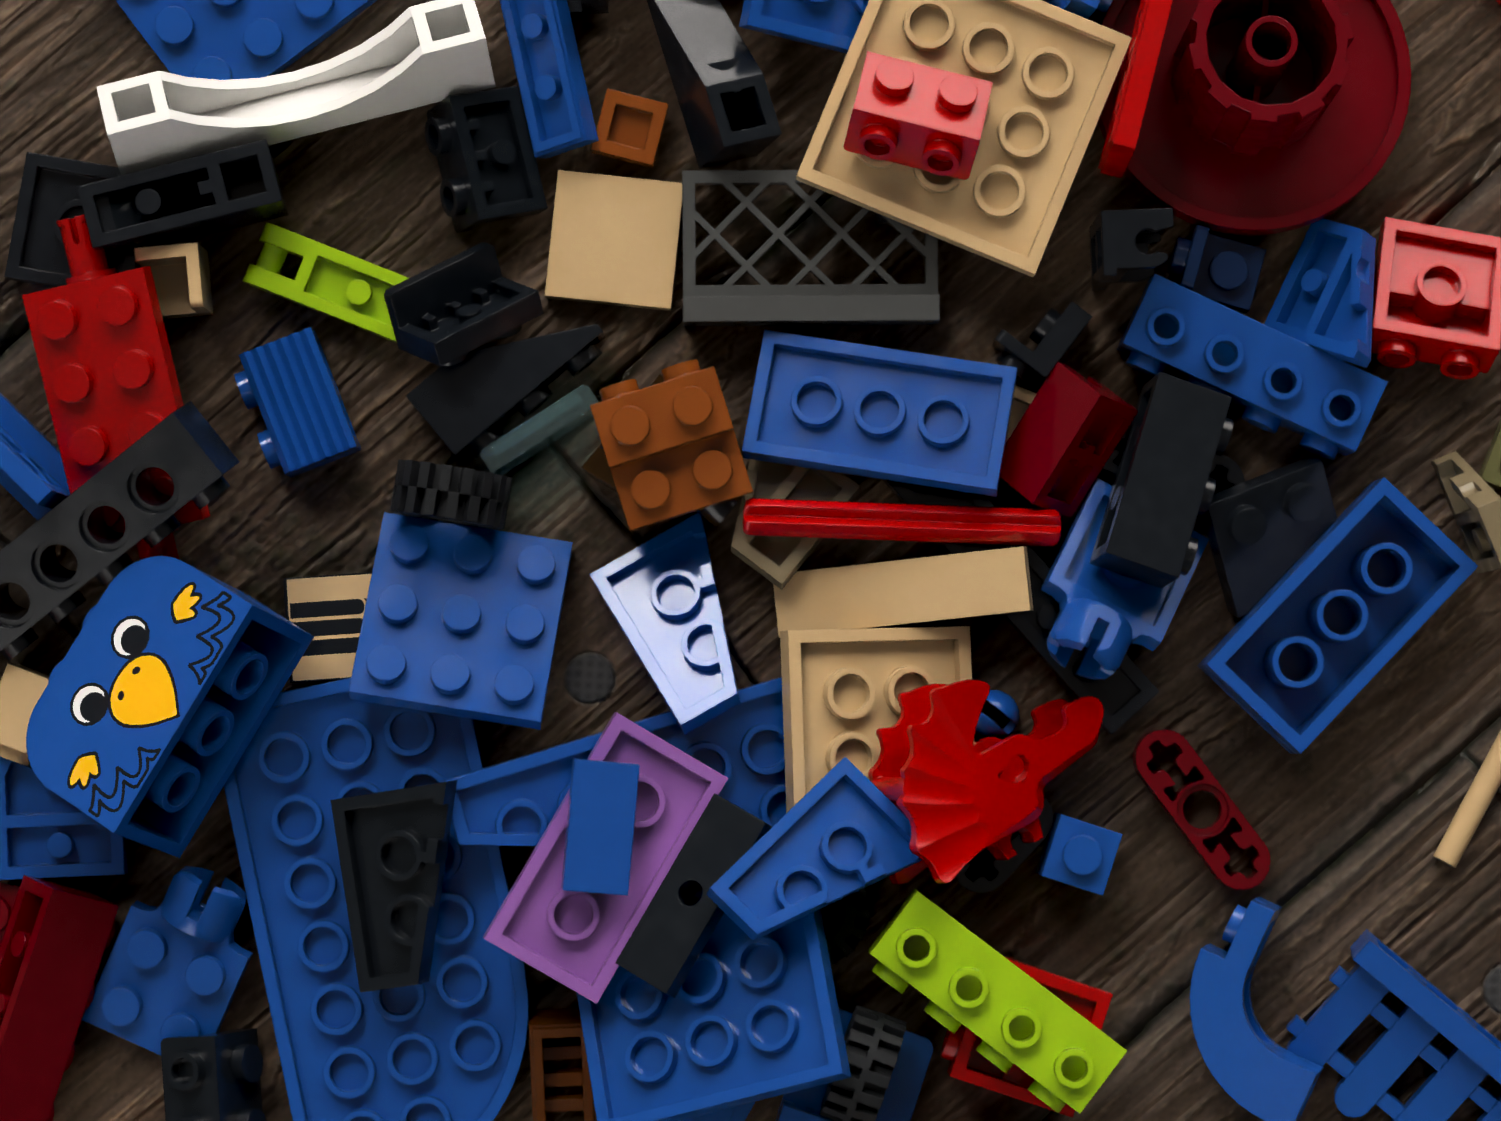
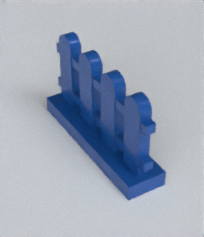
M1368 929L1350 947L1352 959L1357 965L1350 973L1339 965L1329 976V980L1337 986L1336 989L1306 1022L1296 1014L1286 1025V1029L1294 1035L1288 1042L1286 1050L1320 1066L1327 1063L1343 1076L1335 1087L1334 1099L1336 1107L1345 1116L1352 1118L1361 1117L1368 1113L1376 1104L1392 1118L1390 1121H1447L1469 1097L1484 1110L1476 1121H1501V1093L1495 1097L1480 1084L1488 1074L1501 1084V1041ZM1389 991L1406 1004L1399 1014L1381 1001ZM1370 1014L1385 1026L1386 1029L1358 1061L1354 1063L1338 1048ZM1438 1033H1441L1456 1046L1448 1056L1431 1043ZM1419 1055L1435 1070L1410 1099L1403 1104L1387 1090Z

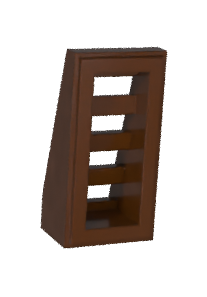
M579 1008L530 1011L529 1045L533 1121H546V1112L584 1111V1120L582 1121H597ZM581 1037V1041L543 1042V1038ZM582 1059V1067L544 1069L543 1061ZM583 1086V1094L545 1096V1087Z

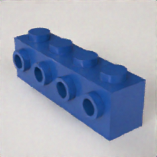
M1154 274L1147 282L1117 347V350L1129 355L1126 365L1152 378L1159 372H1166L1179 379L1232 397L1231 403L1245 409L1241 416L1243 420L1272 433H1276L1279 426L1289 429L1303 436L1299 443L1301 447L1330 460H1334L1337 453L1347 456L1356 452L1388 383L1377 376L1157 274Z

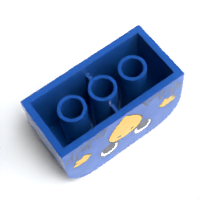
M153 556L136 561L122 570L112 580L99 602L85 616L82 629L66 656L52 670L48 685L35 705L28 723L26 748L31 768L43 785L112 833L180 858L314 636L248 594L179 559L168 556Z

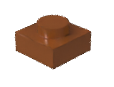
M607 88L596 129L599 141L592 144V153L653 169L669 111V104Z

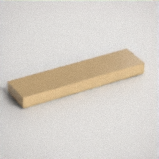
M1026 546L797 571L782 590L773 584L779 638L780 631L877 628L1034 611Z

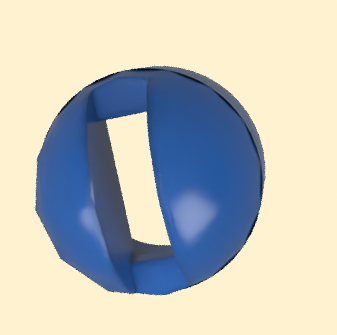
M990 690L986 701L1010 721L1002 729L993 719L981 712L975 734L981 738L996 737L1004 739L1016 729L1019 722V709L1017 703L1009 694L1000 690Z

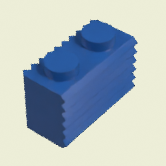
M311 327L239 355L244 370L234 374L235 380L247 409L259 406L267 430L257 433V436L271 469L281 465L284 474L292 478L362 450L318 335Z

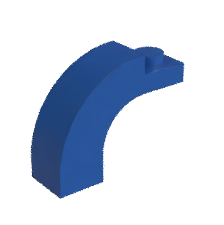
M1259 896L1250 901L1248 908L1237 905L1222 936V940L1231 943L1228 951L1211 943L1200 949L1195 962L1190 987L1192 1028L1197 1046L1208 1069L1224 1091L1239 1105L1264 1121H1299L1324 1067L1278 1045L1262 1029L1255 1016L1251 1001L1253 972L1282 909L1281 906Z

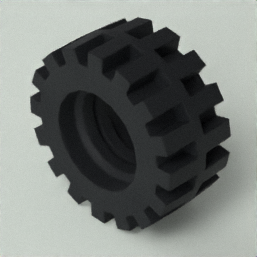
M856 1006L844 1036L851 1078L827 1084L819 1113L821 1116L834 1121L876 1120L878 1110L882 1105L897 1062L907 1022L863 1006Z

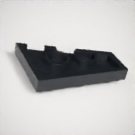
M457 780L331 800L360 992L429 982Z

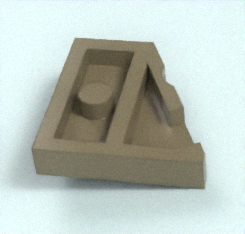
M750 459L747 474L753 493L742 497L731 552L782 590L823 538L747 535L744 533L742 526L745 501L750 498L852 502L860 492V485L843 473Z

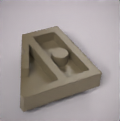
M1456 451L1432 460L1431 463L1470 558L1478 565L1476 568L1477 574L1501 569V497Z

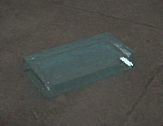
M583 384L482 449L480 456L491 473L504 475L592 418L593 414L590 405L599 401L589 386H584Z

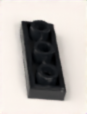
M714 793L615 963L665 994L675 998L724 914L706 895L709 888L763 837L772 826ZM702 889L703 893L700 901L693 905L694 895Z

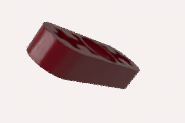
M1166 729L1153 730L1143 735L1133 750L1134 769L1214 877L1223 885L1237 890H1246L1259 885L1265 879L1270 869L1269 850L1189 742L1181 734ZM1154 742H1157L1162 747H1168L1172 744L1177 747L1179 753L1174 756L1172 761L1182 776H1187L1192 768L1200 776L1198 780L1181 786L1172 800L1166 795L1164 788L1175 785V782L1163 769L1151 772L1147 766V763L1153 758L1149 747ZM1199 790L1211 793L1219 804L1217 819L1213 824L1205 828H1196L1190 825L1183 813V806L1187 797ZM1231 819L1238 826V830L1226 835L1237 848L1244 850L1251 846L1255 852V855L1249 860L1253 871L1246 877L1238 871L1230 874L1226 873L1224 866L1230 861V856L1221 843L1215 842L1210 851L1203 844L1204 839L1221 833Z

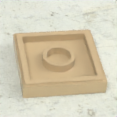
M558 170L545 298L671 311L683 205L682 183Z

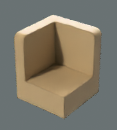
M198 242L134 248L135 262L141 267H151L163 319L213 315L208 251Z

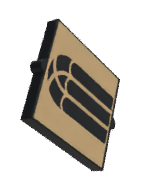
M372 572L283 578L286 619L314 636L289 677L290 683L351 678Z

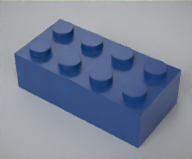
M1385 477L1371 482L1324 534L1197 666L1290 754H1301L1476 570L1478 565Z

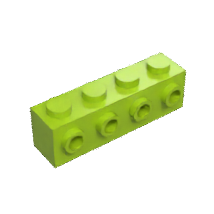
M915 888L868 949L869 953L879 960L871 971L901 994L911 985L930 999V1002L924 1008V1011L955 1034L963 1024L982 1039V1042L975 1049L978 1053L1006 1074L1014 1064L1035 1079L1027 1090L1057 1113H1060L1067 1104L1080 1114L1127 1052L1120 1044Z

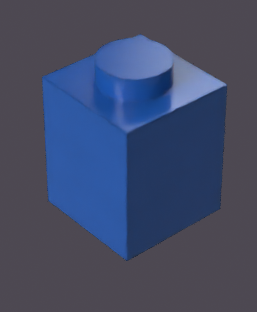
M1054 813L1052 828L1047 835L1035 873L1103 896L1123 834L1063 814Z

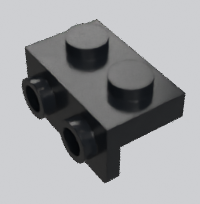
M481 242L387 289L384 293L398 349L437 366H451L461 363L471 355L470 351L491 340L511 337L522 329V324L544 314L538 290L502 277L495 247L485 242Z
M257 1028L233 1029L201 1036H177L162 1039L161 1059L166 1121H267L262 1111L260 1076L263 1070V1057L258 1048Z

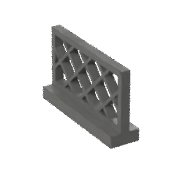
M798 170L682 171L684 327L937 325L940 321L938 238L924 233L923 245L912 234L915 230L914 228L909 226L905 228L901 223L882 216L900 235L874 260L848 235L870 210L862 208L841 228L816 203L826 192L817 189L809 196L799 186L807 184L795 180ZM695 185H723L740 204L714 229L696 211ZM734 185L758 186L746 197ZM769 185H786L804 202L779 229L753 204ZM746 209L772 234L747 261L721 236ZM809 209L836 234L812 260L808 259L784 235ZM696 223L708 234L697 248ZM841 240L868 265L851 284H834L817 267L822 259ZM906 240L924 258L925 284H898L880 265ZM714 241L741 266L723 285H696V259ZM777 241L805 266L787 285H771L752 267ZM810 272L822 283L798 285ZM875 272L886 284L862 283ZM748 273L759 285L735 284Z

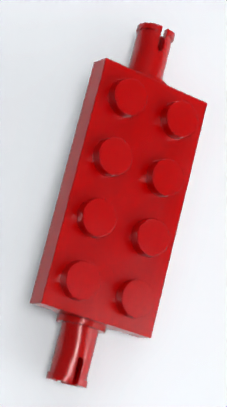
M84 214L74 216L71 219L66 218L56 221L58 228L60 227L71 277L65 279L67 285L22 295L70 494L171 413L184 405L151 267L145 266L117 273L116 268L109 269L105 249L94 251ZM152 467L151 481L154 487L163 494L173 495L174 484L170 475L163 469ZM191 500L177 511L175 516L184 524L210 517L208 504L199 510ZM104 506L103 518L107 526L115 532L124 533L125 520L121 513L113 507ZM173 532L153 548L144 539L137 543L140 560L153 556H168L180 560Z

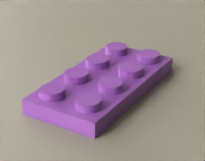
M614 712L587 760L640 765L628 896L564 891L561 889L569 789L483 936L485 940L596 1004L619 967L615 962L714 793L720 794L728 780L726 776L617 712Z

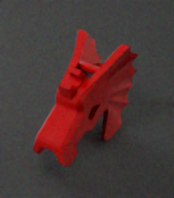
M967 679L948 685L929 684L900 693L898 695V702L901 713L898 722L892 727L878 728L876 730L881 752L878 761L869 770L868 776L870 781L909 819L911 826L909 847L911 852L919 856L922 861L890 875L891 882L893 884L908 883L928 867L937 884L949 883L984 848H987L996 860H1009L1015 856L1017 852L1012 847L1011 837L1016 831L1021 834L1023 843H1035L1042 839L1043 833L1039 816L1044 808V787L1095 746L1104 716L1102 702L1093 696L1080 697L1069 703L1063 699L1050 700L1031 711L1034 726L1028 735L1016 734L1003 740L996 737H984L973 743L976 726L990 692L988 683Z

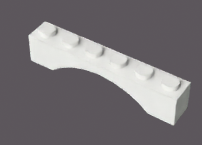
M434 0L411 6L389 26L359 46L327 61L293 72L261 78L217 80L185 77L168 72L155 71L96 86L107 136L121 175L264 139L267 140L269 145L441 102L448 96L479 92L496 87L486 37L474 0Z

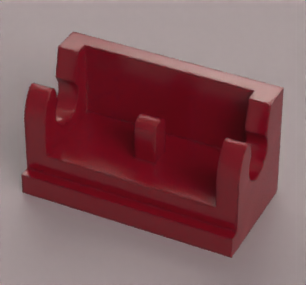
M1057 362L1006 442L1000 477L1032 504L1045 509H1055L1061 515L1071 518L1137 415L1138 410L1094 378L1089 376L1086 380L1068 365Z

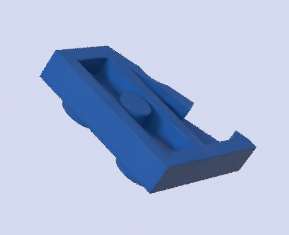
M1323 218L1312 223L1264 324L1340 360L1367 368L1371 361L1376 239L1363 229Z

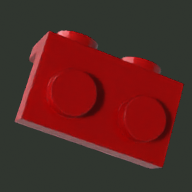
M867 51L843 147L849 152L865 155L871 159L885 160L929 171L939 176L967 180L970 176L980 143L993 82Z

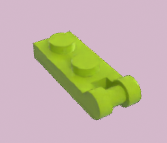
M266 222L259 241L264 243L256 265L249 264L242 282L397 343L384 299V293L387 289L409 279L408 277ZM288 253L303 258L295 280L280 275Z

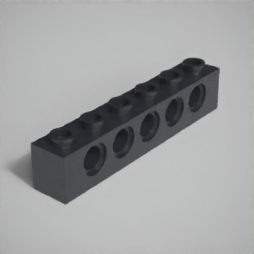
M191 401L171 413L0 551V652L8 661L39 638L32 627L46 615H49L57 624L85 602L86 598L79 589L94 577L105 586L122 570L133 564L134 561L127 554V551L144 539L153 548L181 526L182 523L175 516V513L192 500L198 509L201 510L230 487V484L223 475L237 465L239 460ZM152 467L163 469L170 475L174 484L173 495L163 494L154 487L151 481ZM104 506L113 507L121 513L125 520L124 533L115 532L107 526L103 518ZM57 544L68 547L74 553L77 559L76 571L68 570L59 563L56 557ZM9 582L16 583L25 589L30 600L29 608H23L12 600L9 594Z

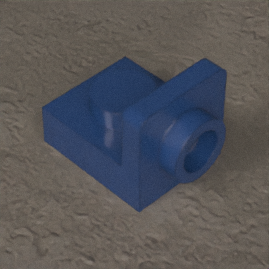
M1201 225L1194 227L1190 232L1189 239L1178 237L1168 268L1169 274L1178 276L1176 283L1230 309L1244 313L1250 311L1267 249L1210 234V228Z

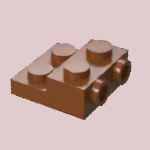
M698 359L681 362L661 370L664 382L639 389L636 379L621 381L600 389L599 393L602 401L590 405L630 532L753 493L714 366L701 370Z

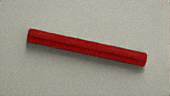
M750 498L745 501L742 519L744 533L754 536L1030 546L1056 545L1061 537L1062 524L1060 512L1055 509Z

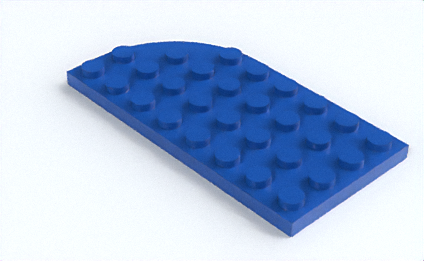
M351 678L281 692L226 781L224 790L293 1121H493L510 1094L520 1070L527 1044L530 1015V992L525 962L483 938L510 891L501 846L459 845L451 822L429 982L360 992L331 800L440 783V781L484 768L474 719L351 700L349 698Z

